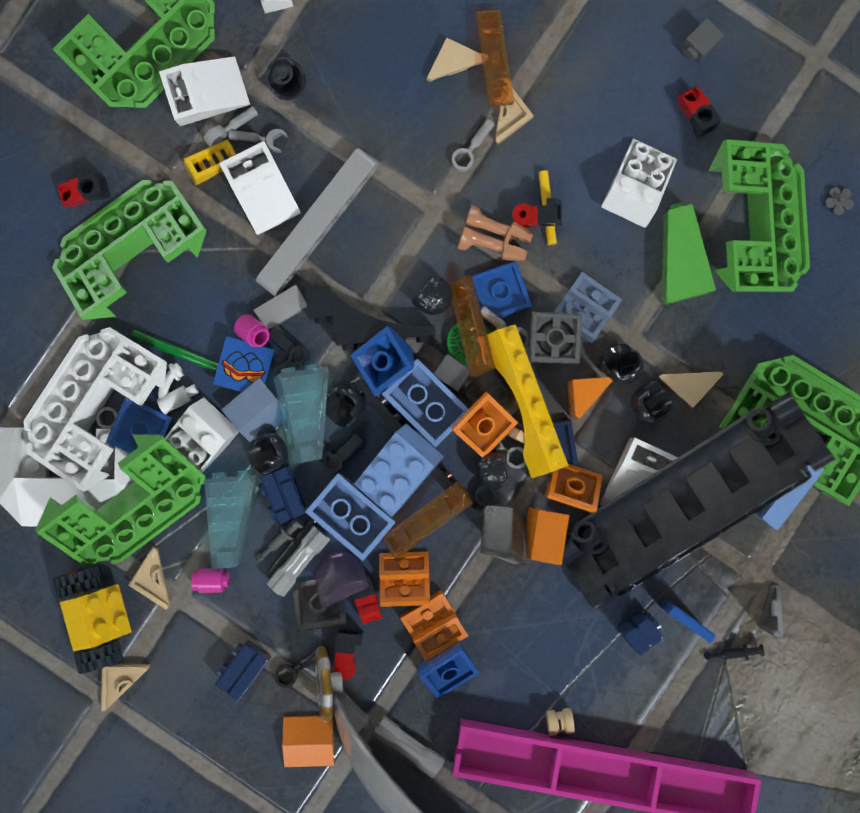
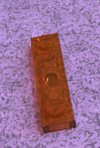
M476 11L475 18L488 107L513 105L514 97L501 11Z
M466 275L452 282L450 286L453 290L452 303L471 377H477L495 369V364L472 276Z
M456 482L387 533L383 540L392 556L399 558L473 504L461 482Z

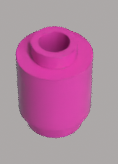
M245 314L236 321L234 325L235 334L250 346L262 347L269 340L267 327L252 315Z
M223 567L199 568L198 571L192 572L191 585L193 591H198L199 593H221L225 591V587H229V572H225Z

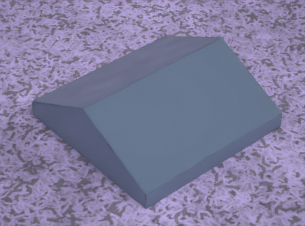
M260 377L221 409L235 428L251 444L254 442L255 437L271 433L292 415Z

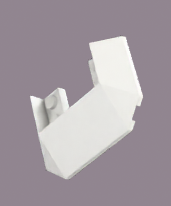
M110 327L102 329L100 333L91 336L86 334L78 337L24 419V430L28 433L29 444H26L27 454L83 492L110 476V474L102 470V467L114 449L90 434L88 430L95 421L98 411L104 407L114 390L140 406L144 404L155 385L165 390L167 362Z
M0 427V504L21 526H37L50 497L62 505L74 495H77L97 510L134 482V480L120 470L118 462L129 454L110 446L114 450L102 467V470L110 474V476L86 491H80L61 477H49V469L27 454L26 444H29L28 433L24 428ZM96 429V438L105 443L111 429Z

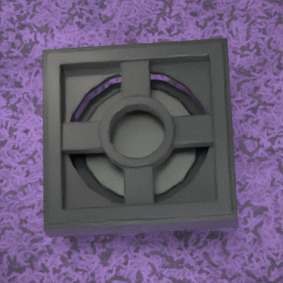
M532 311L529 331V362L579 365L582 314Z

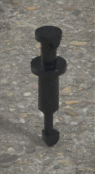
M742 644V648L726 649L717 654L705 652L704 658L706 660L721 657L724 660L745 658V661H749L750 655L760 654L763 657L765 653L763 644L752 648H747L746 644Z

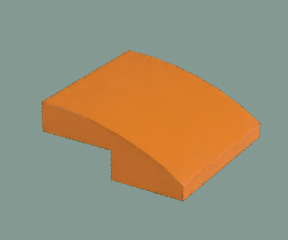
M428 552L379 553L380 607L430 605Z
M442 590L430 596V605L413 606L399 615L425 661L430 660L468 637L465 628Z

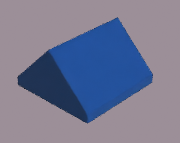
M386 326L350 355L374 396L381 394L415 368L413 348L390 326Z
M461 641L418 665L417 671L421 680L437 699L480 673Z

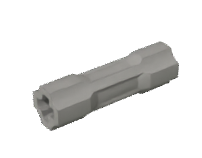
M313 525L289 559L267 581V585L275 593L284 597L307 564L329 542L330 537L319 527Z
M385 715L380 719L372 732L374 737L405 756L431 778L436 776L445 762V758L418 742Z

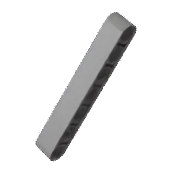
M357 148L256 278V282L273 296L279 295L370 179L379 163L363 150Z

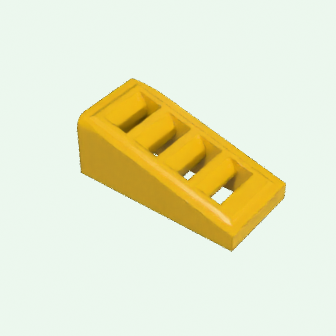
M228 139L184 158V167L195 186L223 171L220 164L215 163L212 155L215 154L220 163L225 161L220 152L223 149L228 158L237 155ZM205 159L207 160V162H208L209 165H210V168H208V169L206 168L205 164L203 163V160H205ZM196 164H198L201 172L199 173L196 171L194 167Z

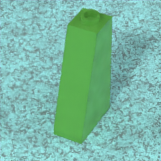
M684 202L669 206L670 210L663 215V305L701 296L716 290L693 204L686 206Z

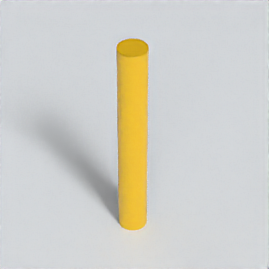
M548 171L538 172L542 206L547 205V198H551ZM555 226L545 227L547 245L557 244Z

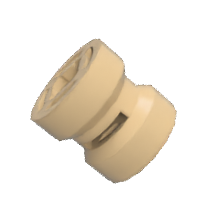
M564 708L561 712L554 710L546 711L549 736H556L559 732H565L566 734L575 733L571 708Z

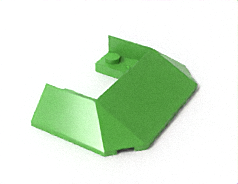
M144 0L160 18L126 51L87 14L53 50L110 107L146 108L164 90L159 71L191 63L215 40V5L212 0Z
M726 139L722 142L708 171L722 173L723 192L747 193L750 241L732 240L726 242L728 267L714 270L732 292H793L798 285L797 281L801 275L806 274L810 268L804 169L799 163L794 164L788 156L790 151L784 144Z
M142 180L65 235L60 244L63 248L60 257L55 259L52 268L81 319L117 317L110 304L127 292L114 271L153 243L168 263L188 248L198 258L207 230L173 181L153 183L151 180Z
M794 355L758 363L719 428L721 430L754 409L766 407L789 391L819 436L826 439L825 444L836 459L822 468L824 471L813 486L819 489L817 492L850 506L860 489V395ZM758 419L755 427H764L767 419Z
M133 435L138 448L118 462L120 470L134 480L132 484L97 510L77 495H74L62 505L50 497L36 526V533L85 567L96 566V562L110 560L111 564L121 563L197 506L201 499V485L204 484L206 476L162 435Z

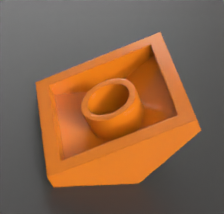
M529 507L521 556L530 560L562 565L569 515Z
M321 715L283 717L282 747L285 767L334 766L333 715L328 722L322 721Z

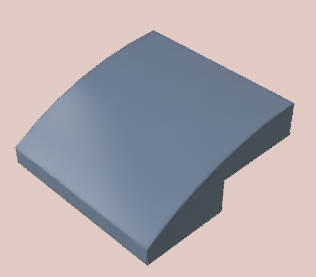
M581 272L553 313L582 314L581 336L592 343L606 322L611 318L622 299L584 272Z

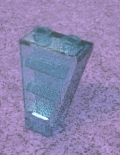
M310 364L304 366V370L296 371L295 367L285 368L281 370V374L273 377L290 465L322 459L329 374L328 366L319 368V364Z
M251 470L236 471V476L227 477V472L211 473L212 478L205 479L212 569L237 567L241 564L259 480L258 474L251 475Z

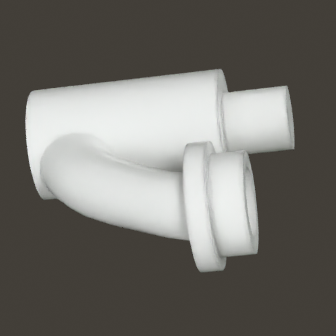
M178 363L168 365L170 370L166 374L165 390L160 387L158 390L157 403L164 414L192 401L191 397L199 393L194 384L187 388L181 386L169 393V388L174 378L178 381L181 379L180 377L184 376Z

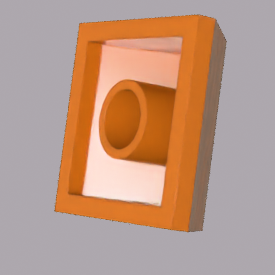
M609 377L568 381L569 417L573 420L580 419L613 380Z
M485 392L451 429L483 458L518 422L492 396Z
M568 464L566 467L551 472L544 496L592 513L596 512L603 475Z

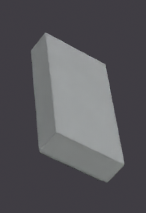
M294 285L254 309V312L269 331L275 325L283 323L306 309L307 302L298 287Z

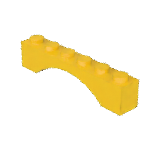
M516 325L498 329L480 338L488 362L505 378L518 402L524 426L523 457L531 478L568 466Z

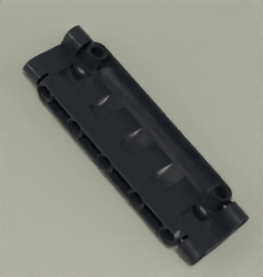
M788 391L766 407L750 411L600 507L596 512L577 522L572 531L566 533L562 563L567 565L584 598L594 609L612 598L613 594L621 596L806 483L812 477L807 466L810 465L814 472L836 459ZM758 419H767V424L764 427H755ZM775 433L776 437L773 440H766V437ZM587 528H591L592 533L590 537L584 539V531ZM600 542H601L602 545H603V546H602L600 549H598V550H596L595 548H593L594 546H596V545L599 544Z

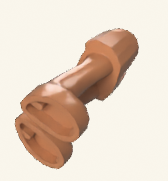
M471 204L465 226L481 228L505 238L502 241L464 227L457 249L467 250L472 245H476L501 253L504 260L525 261L528 251L510 244L512 239L531 243L534 234L516 222H513L510 226L484 216L479 207Z

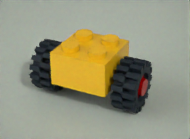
M98 565L78 569L53 578L57 598L76 594V597L62 601L60 605L73 651H77L73 655L78 673L93 672L122 661L124 658L119 640L113 639L132 631L119 585L116 584L87 593V590L103 585Z

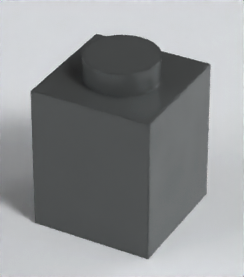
M707 18L686 38L681 48L688 59L694 60L698 64L719 44L725 35Z
M448 354L433 374L456 392L460 388L465 391L473 379L469 376L472 371Z

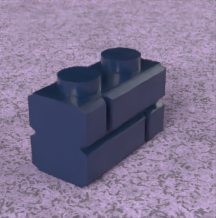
M290 466L260 477L262 483H259L258 486L262 496L268 497L271 505L268 506V512L272 520H277L278 524L306 513L307 507Z
M637 611L629 617V621L625 620L618 625V631L638 655L642 656L651 649L650 645L655 646L663 640L660 633L663 628L649 612L645 615Z
M247 640L244 645L239 643L231 653V656L234 657L229 665L224 663L216 673L219 679L215 685L237 702L242 699L272 658L250 640Z

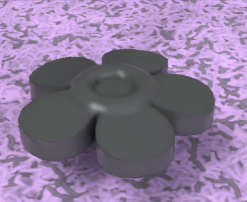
M832 188L829 191L830 198L825 200V206L827 208L834 207L833 213L835 215H842L844 209L850 210L854 206V202L848 199L852 195L851 191L844 188L840 192L839 188Z

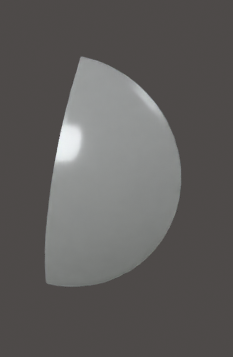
M344 691L332 693L336 724L345 752L370 797L384 813H422L371 754L372 748L357 734L368 723L369 717Z

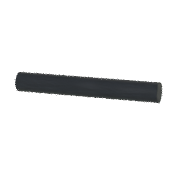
M312 517L307 520L294 539L291 540L265 573L266 576L271 578L276 570L284 565L300 545L302 538L318 522Z

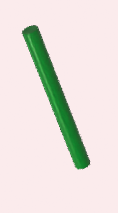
M134 329L132 331L131 338L211 371L216 372L218 362Z

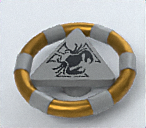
M320 646L316 650L315 663L317 699L321 720L328 722L332 718L334 700L332 693L343 692L341 672L330 673L331 665L327 650L324 646Z

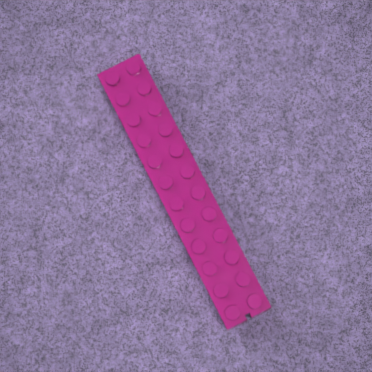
M460 719L457 745L452 763L453 777L651 813H756L761 780L753 771L566 737L549 736V734Z

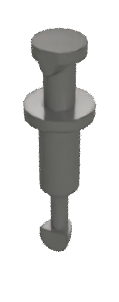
M295 517L288 528L282 526L280 528L281 533L268 544V548L262 554L258 553L256 555V560L262 561L268 553L276 551L286 540H293L294 535L292 533L304 526L302 521Z

